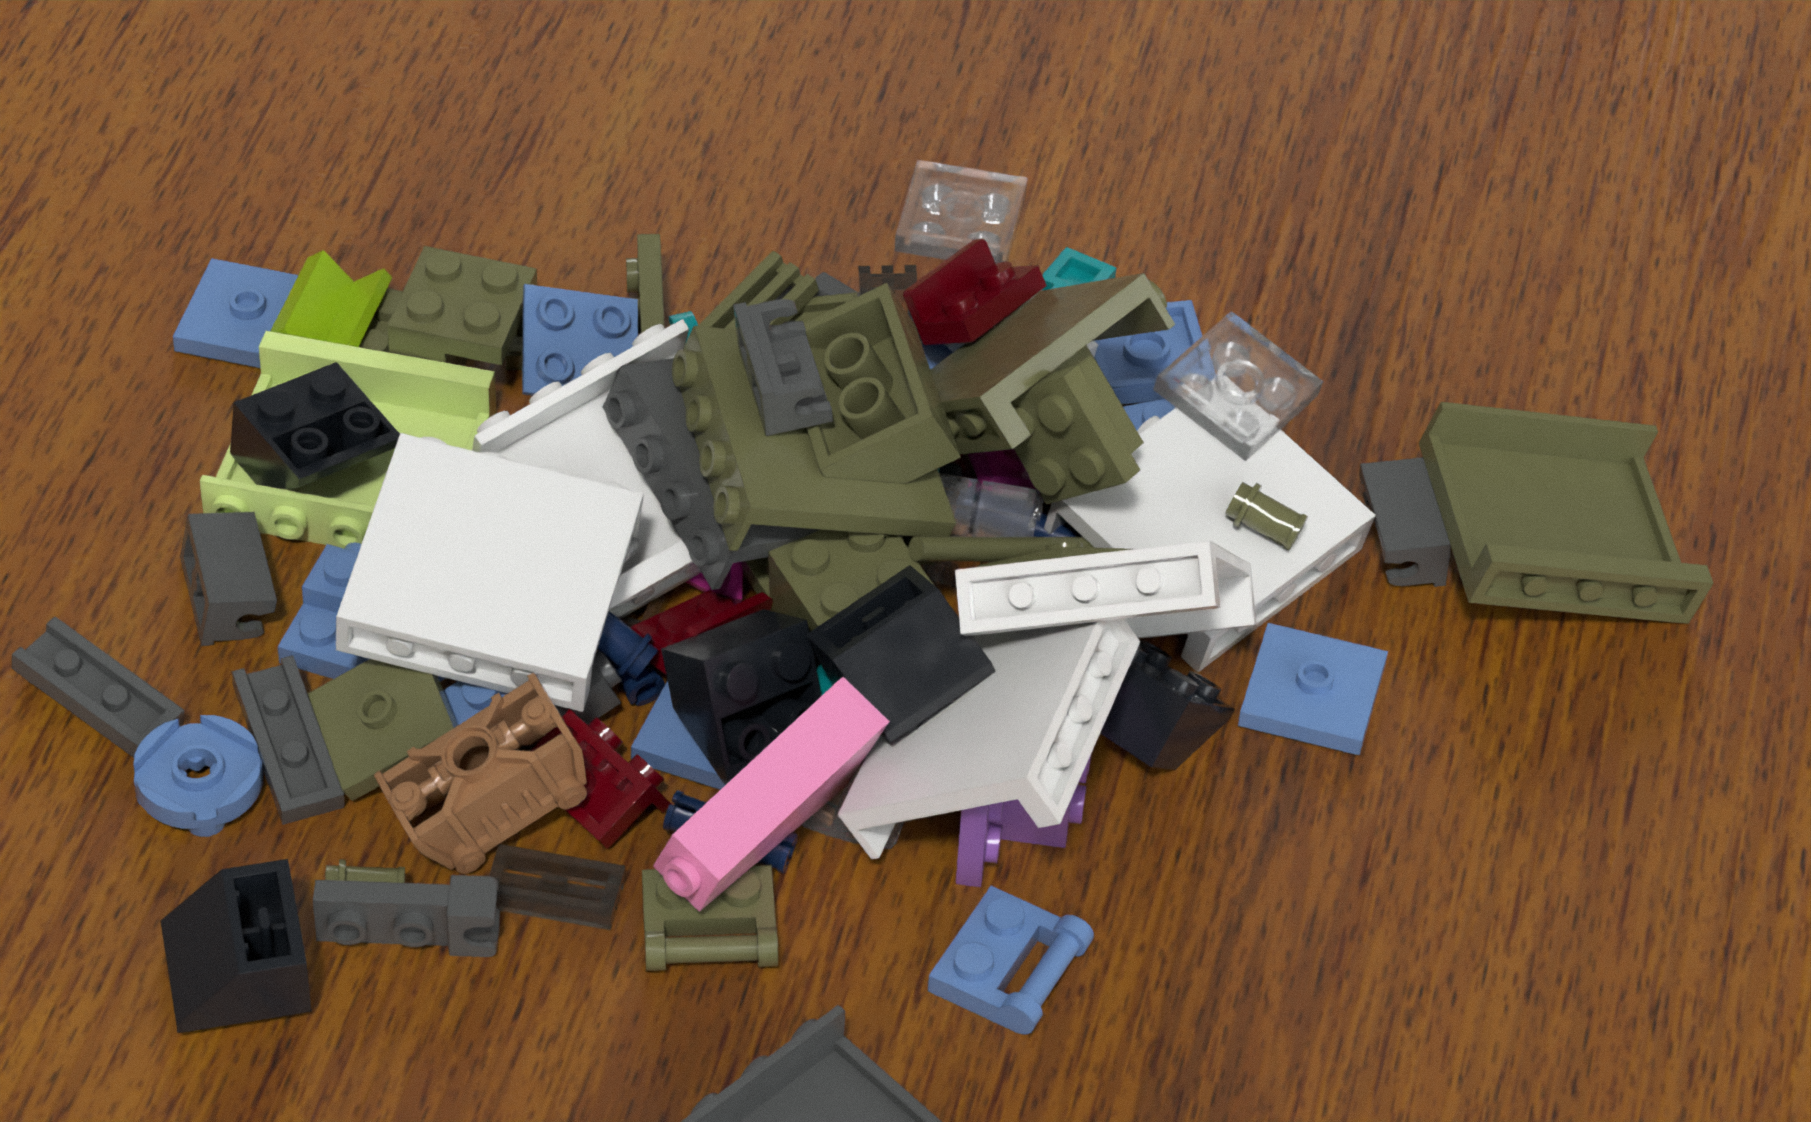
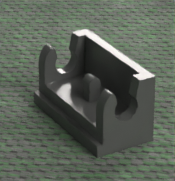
M778 299L749 306L746 305V302L734 304L738 349L765 435L769 436L833 422L832 408L827 400L803 321H789L780 325H770V322L778 317H789L796 314L798 311L795 302L789 299Z
M1423 457L1360 464L1359 477L1361 484H1364L1366 490L1363 492L1365 503L1370 505L1371 511L1376 515L1374 521L1382 546L1384 563L1401 564L1408 561L1415 562L1411 567L1405 569L1394 568L1387 570L1385 573L1388 582L1396 586L1433 583L1434 587L1446 586L1451 545Z
M255 512L187 514L180 559L201 646L214 645V641L244 640L261 636L264 633L261 621H237L240 617L247 614L258 616L273 613L277 603Z

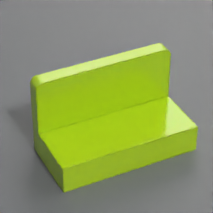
M322 250L307 258L270 332L359 347L392 276L383 268L353 281Z

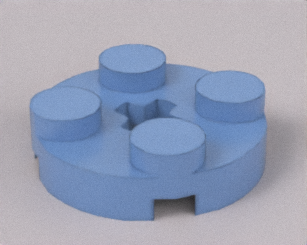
M200 715L201 723H190L183 726L179 725V718L165 722L152 730L141 741L134 754L133 766L136 799L149 815L166 825L188 829L192 834L199 837L215 835L224 828L225 823L245 813L253 805L264 784V774L258 745L253 735L246 728L233 720L221 716ZM204 766L210 767V774L201 778L187 777L185 772L188 768L199 771Z

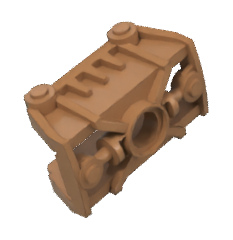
M534 672L527 676L529 679L527 682L505 696L501 697L497 693L490 697L492 701L488 707L422 749H416L414 746L406 751L409 757L383 774L380 770L374 774L385 797L418 851L451 870L455 868L460 874H468L477 870L484 864L486 852L556 807L570 809L577 806L587 795L586 788L584 787L587 780L582 749ZM555 727H558L561 731L560 735L535 751L517 750L522 745L534 743ZM445 800L441 811L418 826H413L411 822L413 818L419 816L425 809H431Z

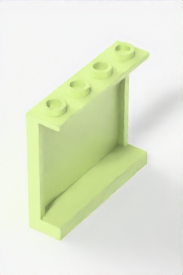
M265 331L259 345L261 374L252 395L337 362L399 433L419 438L434 437L442 440L447 445L471 451L474 436L478 434V427L497 413L495 371ZM229 445L216 477L202 475L200 479L203 513L255 512L260 533L291 540L296 539L324 545L330 544L343 549L349 543L362 544L395 449L302 487L279 489L255 484L232 457Z

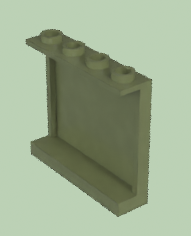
M1144 273L1039 291L975 341L965 343L930 369L959 453L969 454L1009 450L1027 439L1031 434L1011 402L1091 341L1169 330L1176 325L1166 310L1167 301L1161 289L1154 282L1147 279Z
M703 326L693 327L683 350H678L674 356L672 379L675 386L680 387L686 408V425L688 430L694 434L700 454V471L704 477H707L714 499V517L716 522L722 526L729 550L738 551L751 524L902 535L903 541L908 548L911 539L915 536H950L956 525V520L938 469L906 484L824 477L819 469L807 428L769 436L765 435L738 349L736 330ZM918 562V563H919V564L933 565L935 562Z
M1440 402L1419 441V446L1468 602L1689 624L1714 583L1707 565L1681 563L1643 458L1658 434L1657 427L1655 425Z

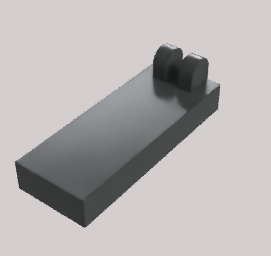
M53 617L46 624V632L28 648L23 649L19 647L12 654V669L133 758L141 741L152 730L165 722L178 718L179 725L182 726L184 724V709L57 617Z
M294 656L281 658V665L250 674H246L244 668L232 671L233 688L248 730L258 745L263 772L282 825L344 808V793L334 770Z

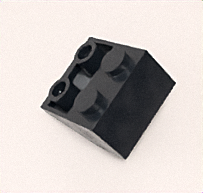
M335 362L234 402L230 454L255 484L279 489H292L302 487L395 449L400 433L342 367Z
M911 565L806 634L832 686L844 677L890 721L881 734L890 743L901 735L917 729L926 718L995 672L991 661L974 637L960 634L959 617L939 589Z
M762 609L661 649L673 709L721 779L728 781L734 778L821 697L813 649L806 637V634L809 633L806 619Z
M1140 639L1139 646L1100 734L1150 767L1176 770L1230 719L1235 708L1217 698L1222 689L1214 682L1193 671H1189L1186 676L1168 666L1172 660L1171 655L1154 644Z
M288 859L221 869L160 920L177 1033L312 1012L307 962Z

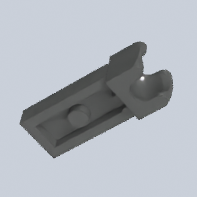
M451 875L450 885L315 880L313 910L316 941L337 942L344 945L357 943L402 944L408 947L438 945L448 946L450 956L492 957L497 952L500 910L496 908L499 881L490 876Z

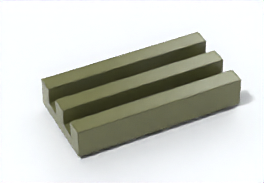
M772 251L698 326L736 330L734 304L746 302V305L749 306L773 301L789 285L793 288L783 299L794 301L799 312L819 291L816 279L809 274L802 276L797 266L791 262L786 265L783 263L782 256ZM796 314L789 317H778L772 320L770 325H780L784 322H789Z

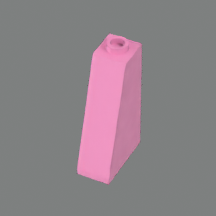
M842 677L672 834L653 867L663 876L666 884L674 893L685 897L700 912L782 842L785 837L795 831L848 785L890 721Z

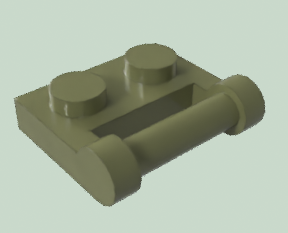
M772 865L752 866L700 912L685 897L674 893L656 869L642 870L646 971H665L666 964L757 961L758 967L778 966V937ZM752 933H755V935H727V936H699V937H671V938H665V937H668V936H696V935H724V934H752Z

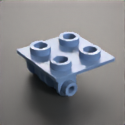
M524 284L522 395L533 396L537 391L553 382H560L564 386L582 376V369L598 356L611 353L613 357H616L632 348L633 341L638 337V299Z

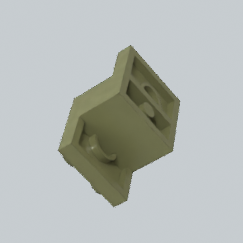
M424 246L404 290L399 291L387 288L359 347L465 366L467 359L502 365L523 319V285L537 286V269Z
M1087 345L1011 402L1031 434L1013 449L1027 470L1032 484L1040 492L1046 504L1127 483L1140 471L1132 453L1144 442Z
M819 530L768 551V557L742 561L743 574L757 594L764 592L773 598L770 611L806 619L809 632L909 565L931 582L920 564L911 559L909 548L900 535Z

